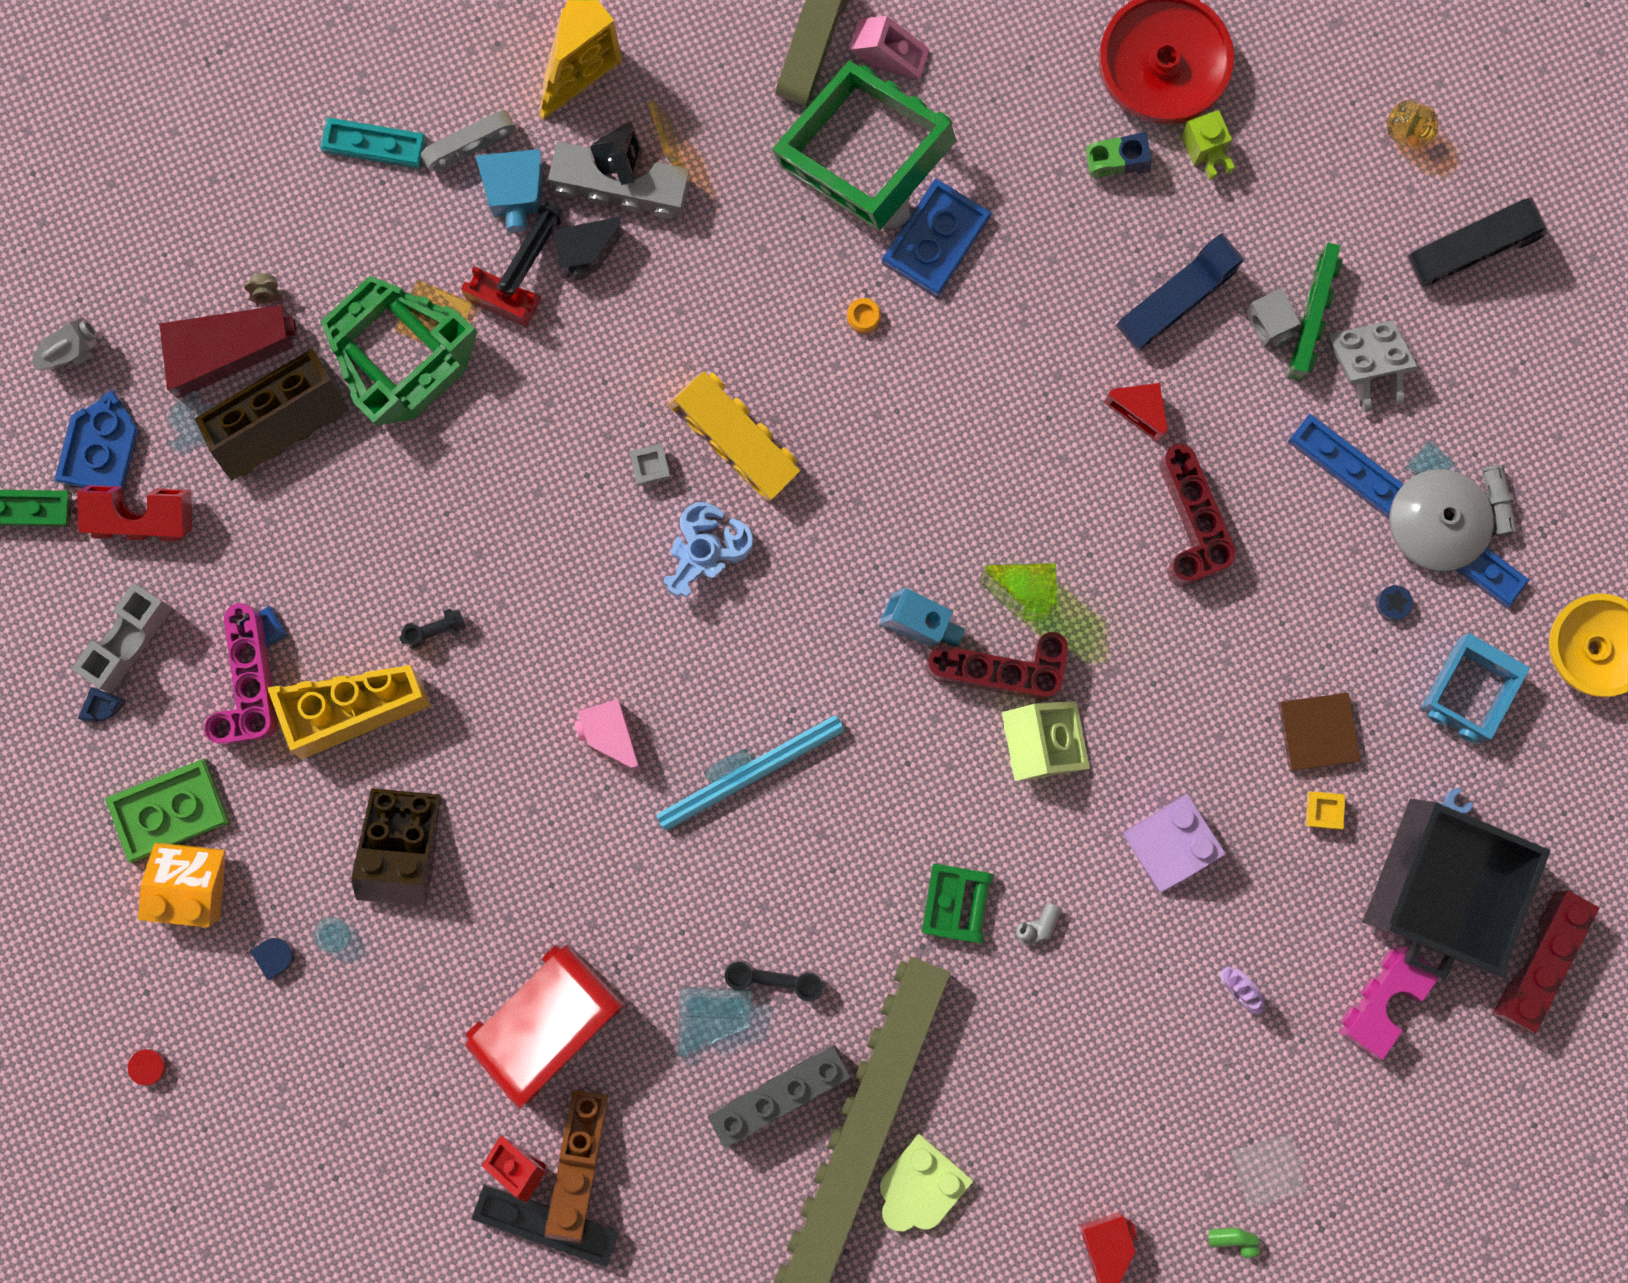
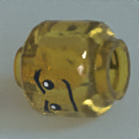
M1404 100L1397 104L1390 112L1387 121L1389 137L1395 142L1414 149L1421 148L1432 141L1437 134L1439 126L1437 113L1434 109L1413 100Z

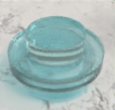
M328 917L321 920L314 931L316 945L325 952L334 953L342 950L350 939L348 925L342 919L336 917Z

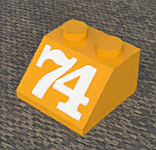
M155 843L140 885L138 920L209 928L221 919L226 850Z

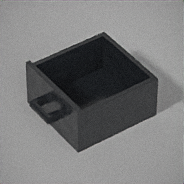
M1410 798L1362 923L1411 942L1404 963L1443 980L1448 977L1454 960L1472 968L1506 978L1508 971H1505L1551 850L1437 802ZM1420 947L1444 956L1437 969L1417 961Z

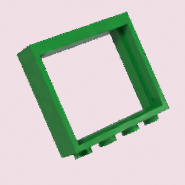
M849 60L777 142L772 151L781 168L880 231L957 140L952 128L953 123L947 115L939 111L937 113L931 111L918 97L912 96L910 98L902 93L900 88L892 81L887 80L884 82L877 78L876 74L867 66L862 65L860 67ZM856 87L930 132L874 199L801 153Z

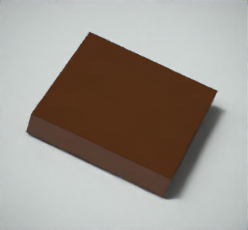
M1349 692L1281 701L1278 703L1289 771L1360 761Z

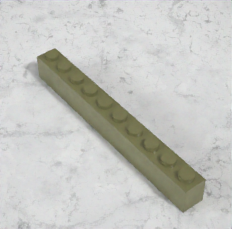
M909 956L907 963L900 961L893 979L899 982L894 996L887 994L880 1014L886 1017L881 1029L874 1027L867 1044V1047L872 1049L868 1062L861 1060L854 1081L859 1082L855 1095L848 1094L840 1114L846 1116L841 1130L834 1128L827 1148L833 1151L828 1163L821 1161L813 1181L819 1184L814 1197L808 1195L800 1214V1216L806 1218L801 1232L794 1229L786 1249L792 1252L787 1266L780 1264L773 1283L830 1282L951 972Z

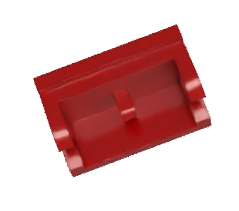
M474 266L472 268L473 277L471 282L465 281L461 288L466 301L527 328L541 297L521 287L518 288L512 297H507L497 289L501 278Z

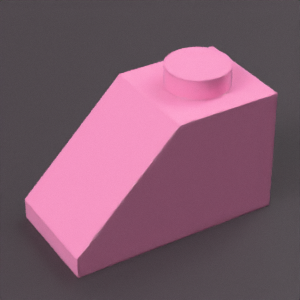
M888 16L859 19L849 47L850 51L870 66L913 79H920L930 49Z
M619 699L578 711L580 720L575 721V727L580 742L586 740L590 748L632 770L641 769Z

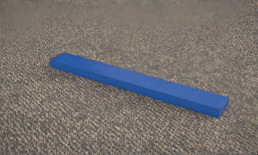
M1309 414L1287 442L1389 519L1392 501L1404 484L1312 414ZM1487 547L1476 560L1462 568L1456 569V571L1505 608L1511 606L1530 581Z

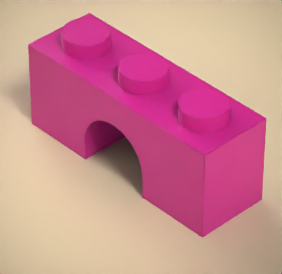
M1398 947L1396 950L1391 949L1385 955L1380 964L1383 970L1376 979L1371 978L1361 991V995L1364 997L1357 1008L1352 1006L1341 1020V1024L1344 1027L1339 1034L1374 1059L1383 1060L1403 1031L1394 1025L1387 1016L1386 1006L1390 997L1401 992L1413 1001H1423L1439 978L1405 964L1404 959L1408 947ZM1418 955L1417 961L1436 968Z

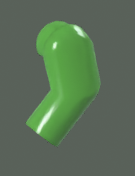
M1235 1227L1209 1229L1208 1236L1211 1248L1241 1246V1255L1244 1258L1259 1256L1260 1249L1258 1244L1261 1242L1256 1234Z

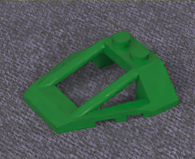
M372 276L365 279L320 321L332 352L336 355L342 376L348 384L353 403L376 426L414 419L465 372L477 335L476 329L455 309L448 306H439L432 303L428 298L414 296L404 292L400 287ZM407 307L439 324L430 331ZM387 308L433 352L397 386L352 341ZM352 361L375 383L368 390Z

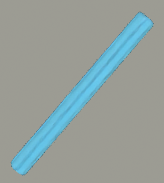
M837 716L830 717L657 814L661 827L664 830L673 828L840 735L844 731L840 719Z

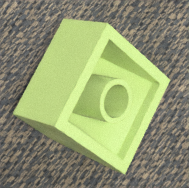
M1077 701L1031 704L1002 712L1004 732L1007 737L1011 758L1010 764L1015 781L1037 779L1090 769Z

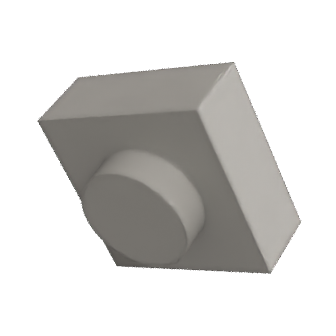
M662 443L629 451L638 487L671 479Z

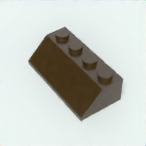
M311 348L194 419L210 453L229 479L233 481L239 476L250 473L254 467L267 459L278 456L284 449L297 441L308 438L314 431L327 423L338 420L342 414L350 409L320 359Z

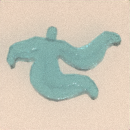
M195 390L190 391L189 397L175 403L169 411V425L181 433L174 441L167 440V444L176 451L193 445L196 440L205 444L196 421L192 424L189 419V413L199 404V397ZM201 405L197 409L195 418L216 405Z

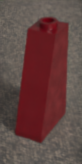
M282 305L159 323L167 390L176 398L184 397L293 348L292 336L297 335L294 316L289 315Z

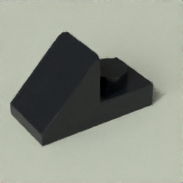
M629 122L597 140L590 148L598 170L604 175L617 173L621 185L635 181L642 156V149L633 123Z

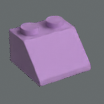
M1188 794L1177 798L1122 833L1160 893L1226 854Z

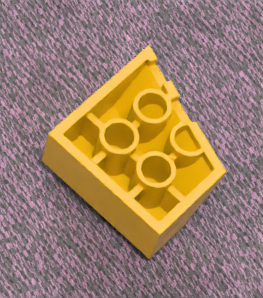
M568 0L565 7L561 10L545 70L539 113L543 120L622 62L615 20L598 0Z

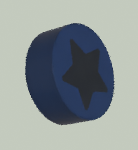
M1399 585L1385 588L1378 594L1376 599L1378 613L1390 621H1397L1406 617L1413 607V598L1410 592Z

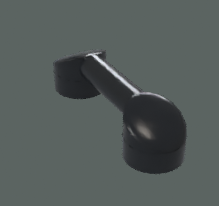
M735 960L727 966L724 974L727 985L734 990H743L751 983L794 989L796 995L804 1001L816 1000L823 990V982L820 976L813 971H804L796 976L753 969L747 961Z

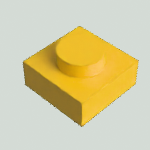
M1307 792L1305 827L1342 830L1344 828L1345 794Z

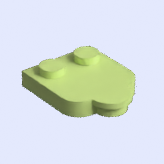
M917 1133L880 1180V1192L886 1200L882 1208L883 1220L894 1231H906L913 1225L920 1229H931L938 1225L973 1180Z

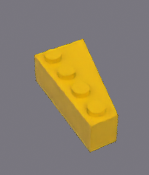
M705 371L701 372L667 406L674 413L681 409L687 415L685 417L688 422L687 425L702 437L708 435L711 438L709 441L711 448L725 461L728 462L731 459L735 463L733 466L734 471L765 501L772 500L800 472L795 466L798 462L797 459L785 447L780 450L771 441L774 436L765 425L760 422L756 425L747 416L750 411L738 398L732 400L723 391L726 386L718 376L712 372L709 375Z

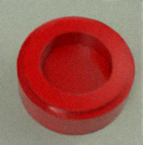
M154 1049L137 1051L128 1062V1074L139 1085L155 1084L165 1075L167 1068L166 1060L159 1051Z

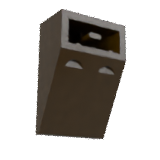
M371 788L351 876L356 900L426 906L433 872L441 794Z

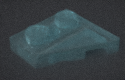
M681 986L678 1057H684L693 1050L707 1044L711 1045L729 1034H736L749 1028L752 989L734 990L732 988Z

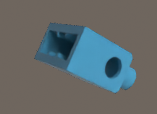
M541 150L476 155L493 217H506L508 232L517 233L527 230L526 214L538 213L542 201L544 160Z
M907 588L891 594L879 622L880 626L927 646L939 644L942 640L957 647L965 631V628L950 622L953 614L952 610ZM926 618L930 621V628L926 625Z

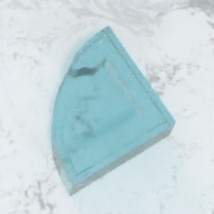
M1429 441L1404 468L1418 475L1429 470H1448L1455 463Z
M744 749L723 758L706 770L704 774L708 782L713 783L729 772L748 764L752 758L748 750Z

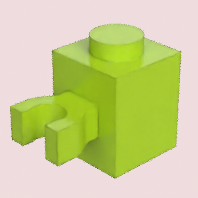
M1217 110L1188 121L1181 137L1193 165L1195 166L1206 161L1205 172L1209 181L1217 176L1214 168L1215 164H1221L1226 174L1233 172L1235 166L1231 158L1225 154L1232 138L1220 111Z

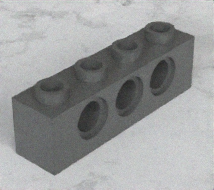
M832 1044L709 1113L707 1117L725 1149L851 1077Z

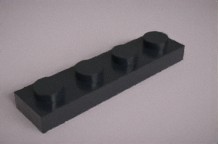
M486 1183L483 1184L471 1220L605 1267L608 1266L620 1230L586 1219L581 1243L546 1238L545 1230L550 1211L549 1205L529 1199L526 1203L517 1199L509 1191Z

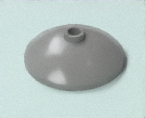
M1435 469L1414 476L1398 490L1390 508L1389 523L1391 534L1397 547L1410 561L1428 570L1452 571L1470 564L1484 552L1493 533L1494 518L1492 507L1486 494L1472 479L1455 471ZM1444 510L1452 512V521L1445 519Z

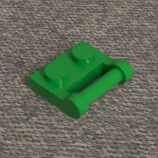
M933 863L921 933L984 944L985 933H982L989 884L993 885L994 874ZM966 880L975 882L968 930L958 929Z

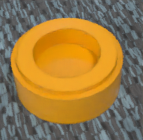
M859 298L848 307L847 322L853 331L867 334L874 331L880 323L881 311L875 301L869 298Z

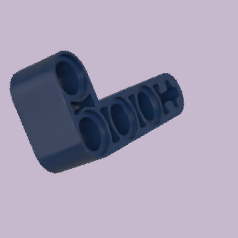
M1223 233L1219 234L1199 252L1195 260L1127 313L1116 324V327L1137 351L1142 350L1227 282L1238 271L1245 258Z

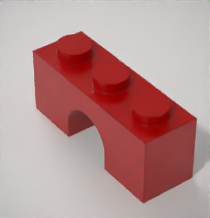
M87 485L77 491L79 533H91L92 538L105 539L111 538L112 534L125 535L127 540H144L147 536H160V541L176 542L192 531L191 490L156 488L147 494V510L145 514H136L126 507L123 500L122 486Z

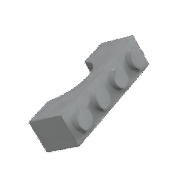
M558 141L548 177L551 191H554L556 195L562 198L574 199L575 196L588 198L589 202L596 205L606 206L608 203L621 205L622 209L629 212L650 211L654 212L655 216L668 220L673 219V217L682 218L691 182L689 169L656 162L644 176L635 179L633 183L621 185L620 181L613 180L598 170L593 162L590 148Z

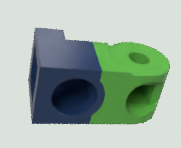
M1147 132L1095 142L1085 149L1089 175L1091 177L1099 178L1115 173L1122 174L1134 171L1140 174L1151 171V154Z

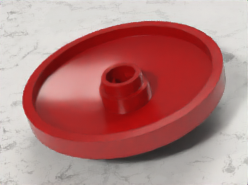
M1132 0L1117 11L1105 29L1099 48V70L1106 90L1112 99L1126 112L1147 122L1176 124L1202 115L1219 100L1232 75L1234 48L1229 31L1222 19L1214 10L1200 0Z

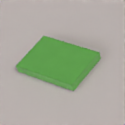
M204 758L105 798L128 863L130 864L150 857L155 843L180 845L231 824L207 759Z

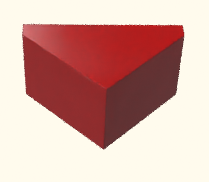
M1160 383L1112 389L1107 395L1104 404L1156 442H1159L1168 430Z

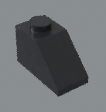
M620 217L553 230L564 279L583 280L588 278L590 273H595L600 269L623 235Z

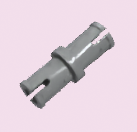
M1494 465L1481 470L1486 485L1487 497L1493 511L1495 536H1504L1518 532L1512 508L1514 497L1513 494H1509L1504 465Z

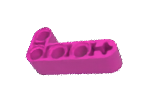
M236 603L231 605L224 614V626L236 709L211 714L204 723L206 737L210 741L222 745L264 740L270 738L278 728L277 713L267 688L273 687L268 651L264 640L266 637L263 618H261L257 609L244 603ZM243 614L250 616V620L244 622V628L237 624V620L243 619ZM245 633L253 635V638H245ZM252 645L255 648L256 655L251 662L246 664L241 658L242 651L247 646ZM256 679L259 681L261 689L256 697L250 698L247 695L246 687L248 683ZM262 714L265 717L266 724L260 732L256 733L252 729L251 721L256 715ZM227 719L231 725L230 733L226 737L220 738L217 733V726L222 720Z

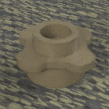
M255 274L251 276L250 281L244 284V289L249 291V300L252 302L267 304L282 299V292L277 289V279L270 274Z

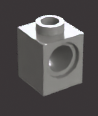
M1282 288L1253 301L1245 311L1263 347L1273 342L1277 347L1294 338L1293 333L1301 324Z

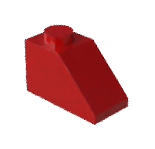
M1117 1212L1080 1224L1079 1228L1097 1283H1120L1136 1252L1133 1241L1138 1240L1132 1220H1125L1124 1215Z

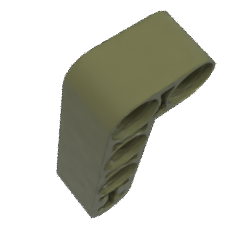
M805 0L777 83L775 96L805 107L809 105L840 13H844L849 0Z

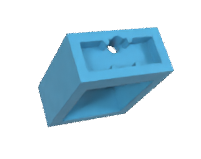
M1467 633L1458 638L1420 709L1429 713L1427 717L1441 726H1447L1448 724L1459 730L1458 735L1470 743L1477 744L1478 742L1489 741L1494 736L1530 667L1476 636ZM1463 656L1505 679L1480 727L1438 703Z

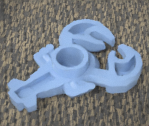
M696 502L687 507L680 517V528L688 544L686 545L682 538L677 537L672 545L673 548H671L670 552L680 562L676 575L665 576L663 583L668 587V592L677 598L681 595L687 598L691 594L688 584L694 582L702 574L709 578H714L725 568L726 564L717 563L718 561L738 563L745 560L753 548V536L747 525L732 518L729 524L735 529L737 535H732L730 529L725 527L724 539L727 548H722L720 540L715 535L698 534V532L718 526L719 523L716 520L710 521L707 518L716 517L723 520L724 513L718 507L708 502Z

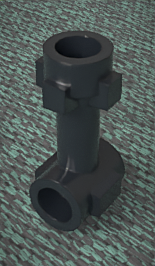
M460 610L443 611L445 618L421 627L414 625L412 622L404 625L401 636H399L401 644L417 651L422 649L426 639L448 631H450L452 636L461 634L460 630L465 629L466 625Z

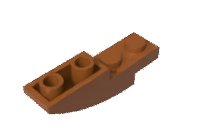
M573 1089L545 1230L546 1238L577 1243L582 1241L598 1163L608 1095Z

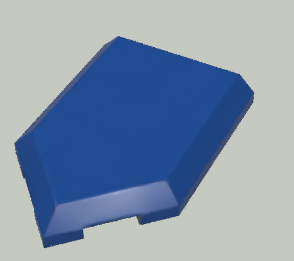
M114 390L101 396L99 401L86 409L82 408L71 415L54 479L55 482L77 488H84L87 485L122 486L124 491L139 430Z

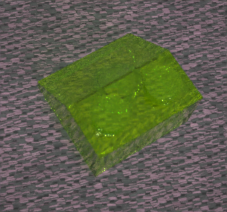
M1056 563L985 565L980 575V584L1015 617L1024 616V621L1026 622L1044 621L1045 616H1050L1058 605Z

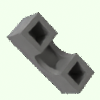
M133 582L113 610L117 614V618L111 630L100 641L95 642L91 640L72 667V670L98 688L113 693L173 607Z

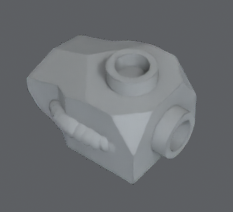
M84 317L63 326L42 339L39 347L33 354L32 365L36 370L47 371L63 367L70 362H73L77 367L93 357L91 350L98 346L95 339L97 338V333L94 327Z

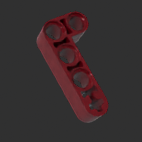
M1175 444L1168 449L1161 459L1160 470L1193 548L1179 553L1169 564L1167 573L1172 583L1176 586L1185 587L1224 572L1234 562L1236 551L1195 452L1188 445ZM1175 457L1177 461L1183 460L1184 465L1182 467L1179 464L1173 465L1171 461ZM1183 476L1184 479L1179 482L1178 479ZM1193 487L1196 489L1199 496L1198 500H1188L1184 496L1183 488ZM1197 518L1207 519L1211 523V532L1206 533L1199 530L1196 524ZM1217 549L1221 551L1225 557L1224 564L1214 563L1210 558V550ZM1185 561L1191 564L1193 575L1189 577L1183 576L1178 570V562Z
M1048 632L1043 634L1035 644L1031 662L940 646L930 653L926 662V670L932 679L940 682L1035 700H1048L1062 686L1068 654V643L1066 638L1060 633ZM1047 641L1054 642L1058 645L1059 656L1055 658L1046 656L1043 653L1042 644ZM940 656L946 657V663L957 666L959 659L964 660L960 668V676L955 675L958 668L948 666L945 672L939 671V665L933 663V661H938ZM972 662L981 663L986 670V674L983 678L975 679L969 675L967 666ZM1007 668L1016 670L1020 678L1019 683L1016 685L1006 684L1002 679V671ZM1037 676H1049L1053 681V689L1049 692L1040 690L1036 684Z

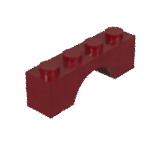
M1569 890L1555 891L1539 920L1540 933L1535 948L1519 974L1506 985L1492 1013L1493 1016L1522 1032L1537 1033L1600 907Z

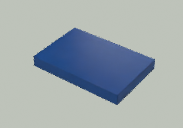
M935 178L912 212L911 217L904 224L881 259V263L938 298L991 218L992 212Z

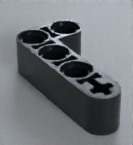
M1529 197L1423 246L1409 254L1407 258L1420 286L1423 288L1514 246L1520 249L1531 245L1545 237L1547 227L1534 199Z

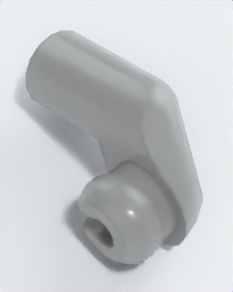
M1046 903L1040 919L1027 923L1023 922L1017 926L1016 936L1023 944L1033 945L1048 940L1053 934L1062 909Z

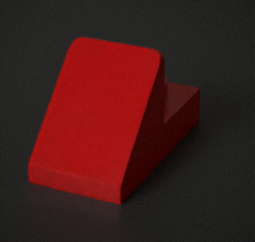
M502 1135L481 1165L512 1195L526 1203L546 1173V1164Z

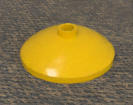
M1590 594L1569 603L1555 618L1549 634L1550 657L1561 678L1575 690L1593 697H1613L1628 692L1627 600L1611 594ZM1590 643L1597 646L1598 652L1596 655L1590 652Z

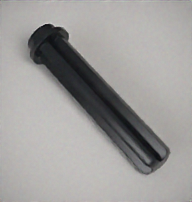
M547 202L539 207V216L497 285L499 292L505 296L512 297L517 292L555 226L562 224L563 211L556 204Z

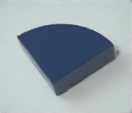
M91 687L77 719L86 722L107 720L122 709L126 699Z

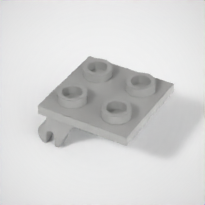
M1393 320L1328 334V341L1350 385L1357 384L1359 406L1363 405V413L1369 412L1372 409L1370 399L1371 378L1389 375L1391 398H1395V405L1404 404L1403 374L1417 371V364Z

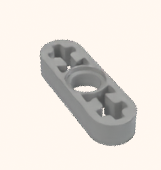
M498 111L432 143L422 151L421 156L429 171H440L509 137L516 130V126L507 111Z

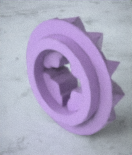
M1228 966L1220 972L1223 985L1245 1009L1256 1015H1260L1266 1010L1263 994L1243 972L1237 968L1233 970Z

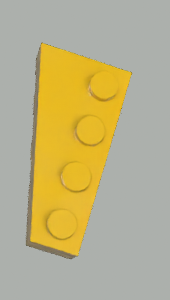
M411 665L369 671L362 675L349 677L346 675L332 677L333 679L318 682H299L293 686L267 687L288 747L301 760L431 706L420 675Z

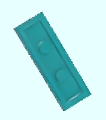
M327 117L320 149L322 153L421 169L423 161L421 153L425 149L427 136L424 133Z

